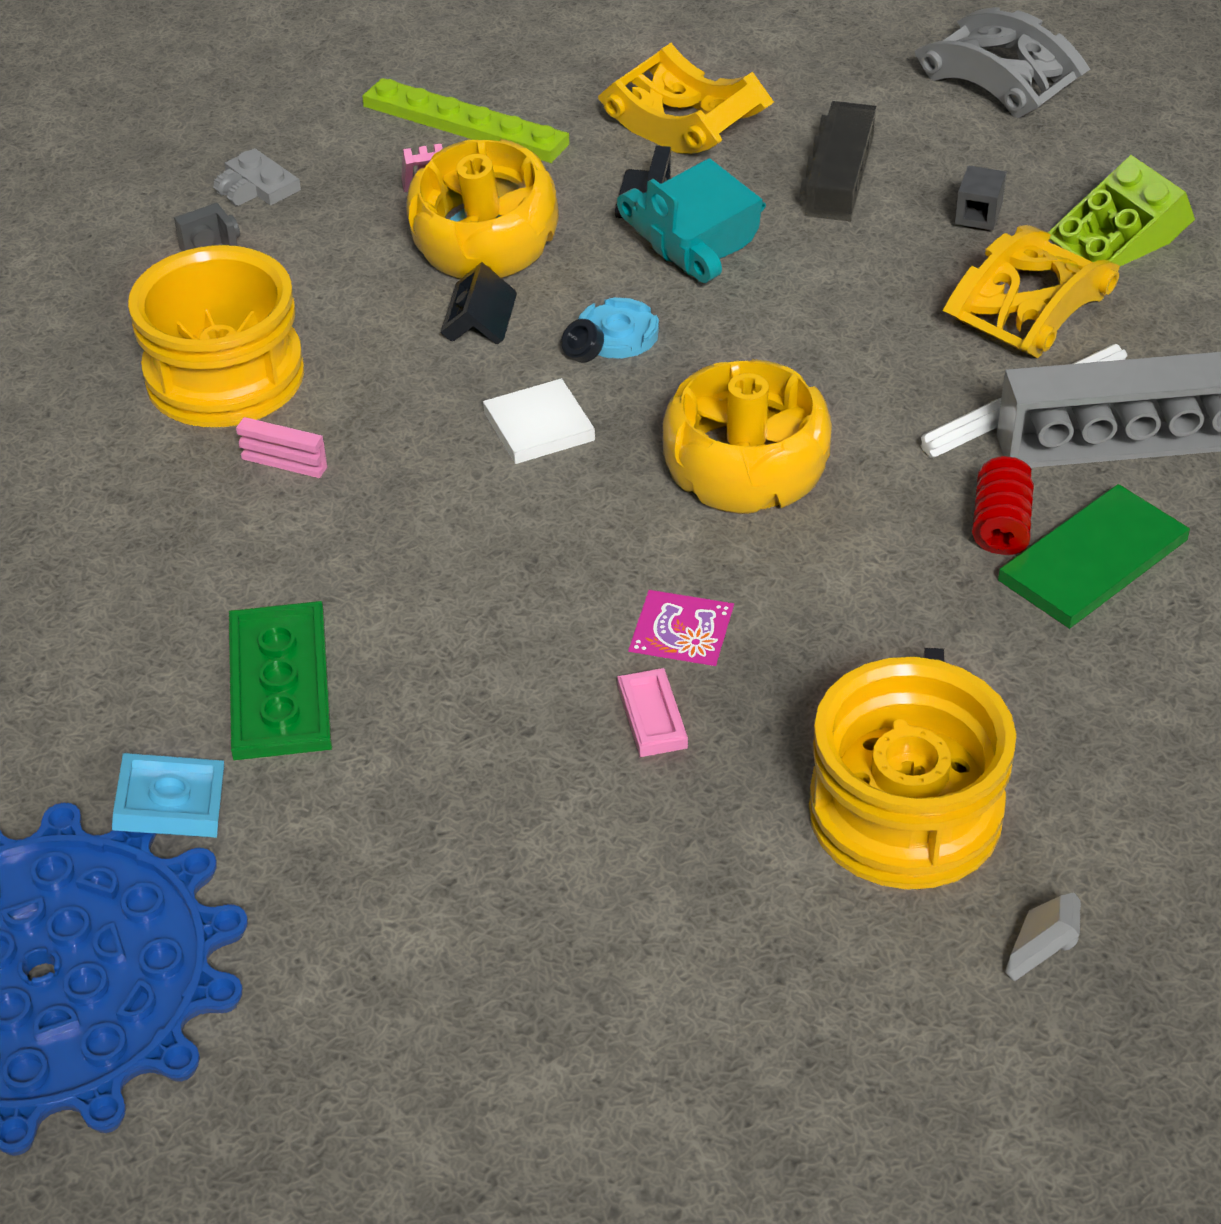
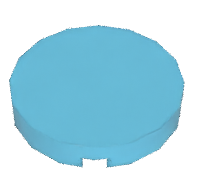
M609 298L605 300V305L595 308L594 303L579 315V319H588L602 329L604 344L598 355L605 358L622 359L637 356L649 350L658 340L659 319L657 315L654 316L651 313V308L645 303L631 298Z

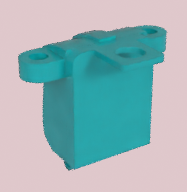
M710 158L662 184L655 179L649 180L647 182V192L645 193L632 188L617 198V207L624 220L651 243L652 248L666 261L674 262L687 274L694 276L702 283H707L721 274L722 264L720 258L742 249L753 240L760 226L761 212L766 207V203L763 202L762 198Z

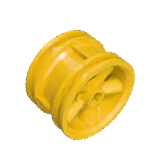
M216 245L198 247L162 259L148 268L134 283L129 294L128 308L135 338L144 350L141 365L145 386L153 405L166 416L193 426H235L244 417L257 420L276 411L287 403L299 389L304 376V363L300 339L292 327L295 319L292 284L286 269L274 258L260 251L240 246Z

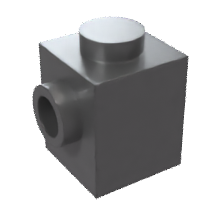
M968 165L958 191L955 224L994 230L1003 204L1006 171Z

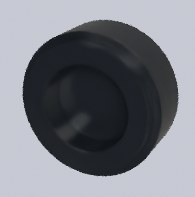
M577 319L570 323L561 339L564 353L581 363L593 360L600 353L604 344L602 329L588 319Z

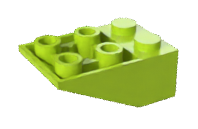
M1130 155L1048 233L1051 235L1049 240L1057 246L1092 262L1108 260L1122 266L1170 244L1195 220L1184 190Z

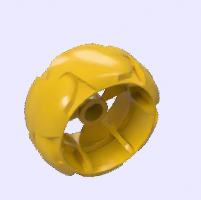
M500 139V141L465 140L436 152L426 167L420 168L413 176L409 185L406 202V212L412 238L419 251L424 254L425 258L434 268L459 279L463 278L481 262L500 278L513 275L527 268L542 255L546 242L553 240L559 216L555 184L540 158L531 150L504 139ZM464 204L466 218L461 221L445 218L453 208Z
M758 359L715 363L694 372L679 385L674 397L670 399L663 418V454L668 469L677 485L686 492L693 491L701 503L708 507L739 514L755 513L760 509L777 505L784 508L808 494L821 478L826 461L830 456L831 417L826 401L818 388L815 386L809 387L799 373L787 366ZM727 426V440L729 444L711 439L705 433ZM766 440L776 442L768 445L764 444Z

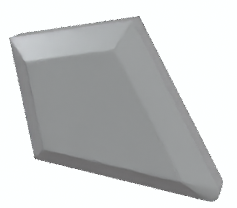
M1074 892L1061 895L1028 911L1005 973L1011 980H1018L1060 949L1063 951L1070 950L1077 944L1078 936H1080L1081 900Z

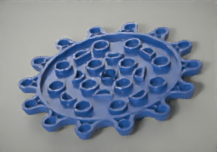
M59 803L50 807L44 813L41 826L37 832L25 839H9L0 830L1 1151L12 1156L22 1155L32 1147L41 1122L49 1115L64 1110L79 1112L88 1127L99 1133L113 1132L123 1121L126 1107L122 1096V1089L131 1079L141 1074L155 1073L173 1081L182 1082L194 1075L199 1065L200 1056L197 1047L183 1035V1027L190 1019L200 1014L228 1013L237 1007L243 991L242 984L235 975L219 972L211 968L207 961L209 956L217 949L240 940L248 924L247 915L239 906L231 904L207 907L195 899L196 893L212 880L217 860L213 852L204 848H194L178 857L161 859L150 852V847L157 833L113 830L104 835L87 834L81 828L80 810L71 803ZM45 963L54 965L55 973L49 972L42 977H33L31 981L29 980L27 975L33 967Z

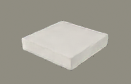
M562 378L483 401L484 414L515 464L595 440V428Z

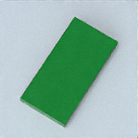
M1117 484L1000 568L998 581L1070 629L1186 542L1190 528L1125 487Z
M316 601L229 611L231 752L233 761L332 750L323 602Z

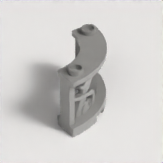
M1000 7L984 8L964 16L957 21L960 28L942 41L929 43L915 50V55L929 79L936 81L943 78H961L974 82L996 96L1011 115L1016 118H1020L1037 109L1076 78L1090 70L1075 47L1062 34L1058 33L1055 36L1041 26L1043 22L1041 19L1019 10L1013 13L1000 11ZM1003 47L1017 51L1019 60L999 58L984 48ZM1032 77L1041 90V93L1038 95L1031 87ZM1046 77H1050L1054 83L1049 86Z

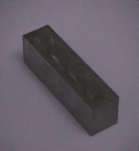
M832 101L828 115L821 116L819 136H815L813 144V157L809 156L806 178L802 179L799 200L806 202L805 216L851 222L874 139L875 105Z

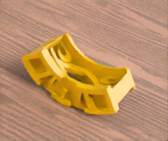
M669 43L649 59L613 82L598 96L606 112L611 117L616 118L632 133L660 146H669L673 152L690 154L702 152L716 146L722 141L719 133L738 119L758 114L774 103L753 71L746 76L735 79L719 78L717 81L704 77L705 72L683 57L672 43ZM650 71L653 75L652 81L643 74ZM630 83L638 86L632 87V92L626 87ZM663 103L678 108L691 106L699 111L685 116L668 115L664 112Z
M1030 225L1018 226L1015 235L1011 236L1004 233L985 249V255L988 258L979 269L974 266L968 269L950 296L943 311L953 318L1038 359L1043 351L1046 352L1050 349L1056 339L1057 330L1074 311L1088 302H1100L1106 294L1109 295L1114 290L1119 279L1118 270L1120 266L1108 260L1092 262L1048 242L1051 235L1041 229ZM1018 270L1053 271L1057 275L1059 285L1018 293L1020 284ZM1005 283L1010 286L1008 293H1004ZM1017 312L1016 328L1019 332L1025 320H1035V323L1024 339L1003 330L1010 313ZM999 314L997 327L975 315Z

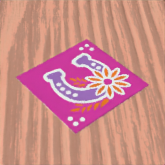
M648 590L628 652L716 666L734 603Z

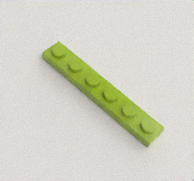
M381 78L362 95L363 106L472 140L500 141V139L512 141L531 150L540 160L552 163L569 145V133L554 129L551 126L540 125L523 120L518 116H509L492 111L487 107L465 103L453 97L428 92L423 88L404 85L392 79Z

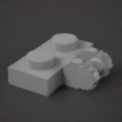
M255 148L244 151L239 156L225 162V171L223 174L217 175L213 186L219 195H227L230 203L235 206H239L257 196L271 206L301 190L299 178Z

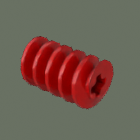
M1001 456L992 458L984 463L978 472L972 534L975 542L982 549L995 554L1015 555L1024 551L1030 542L1034 483L1031 479L1032 468L1024 461L1015 457Z

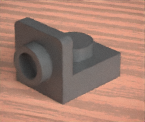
M218 203L174 217L181 251L215 246L220 243L237 246L236 238L240 237L238 223L234 216L227 215Z

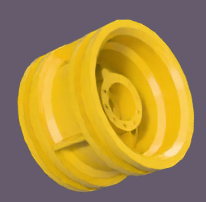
M920 657L886 658L864 664L844 674L827 690L818 705L814 724L813 755L815 766L810 784L809 813L811 827L821 847L837 864L857 877L881 886L901 889L934 888L956 882L976 871L992 855L1001 837L1006 803L1005 788L1011 777L1017 734L1012 714L1001 696L984 680L963 668L940 660Z

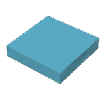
M123 753L113 809L112 830L217 838L224 761Z

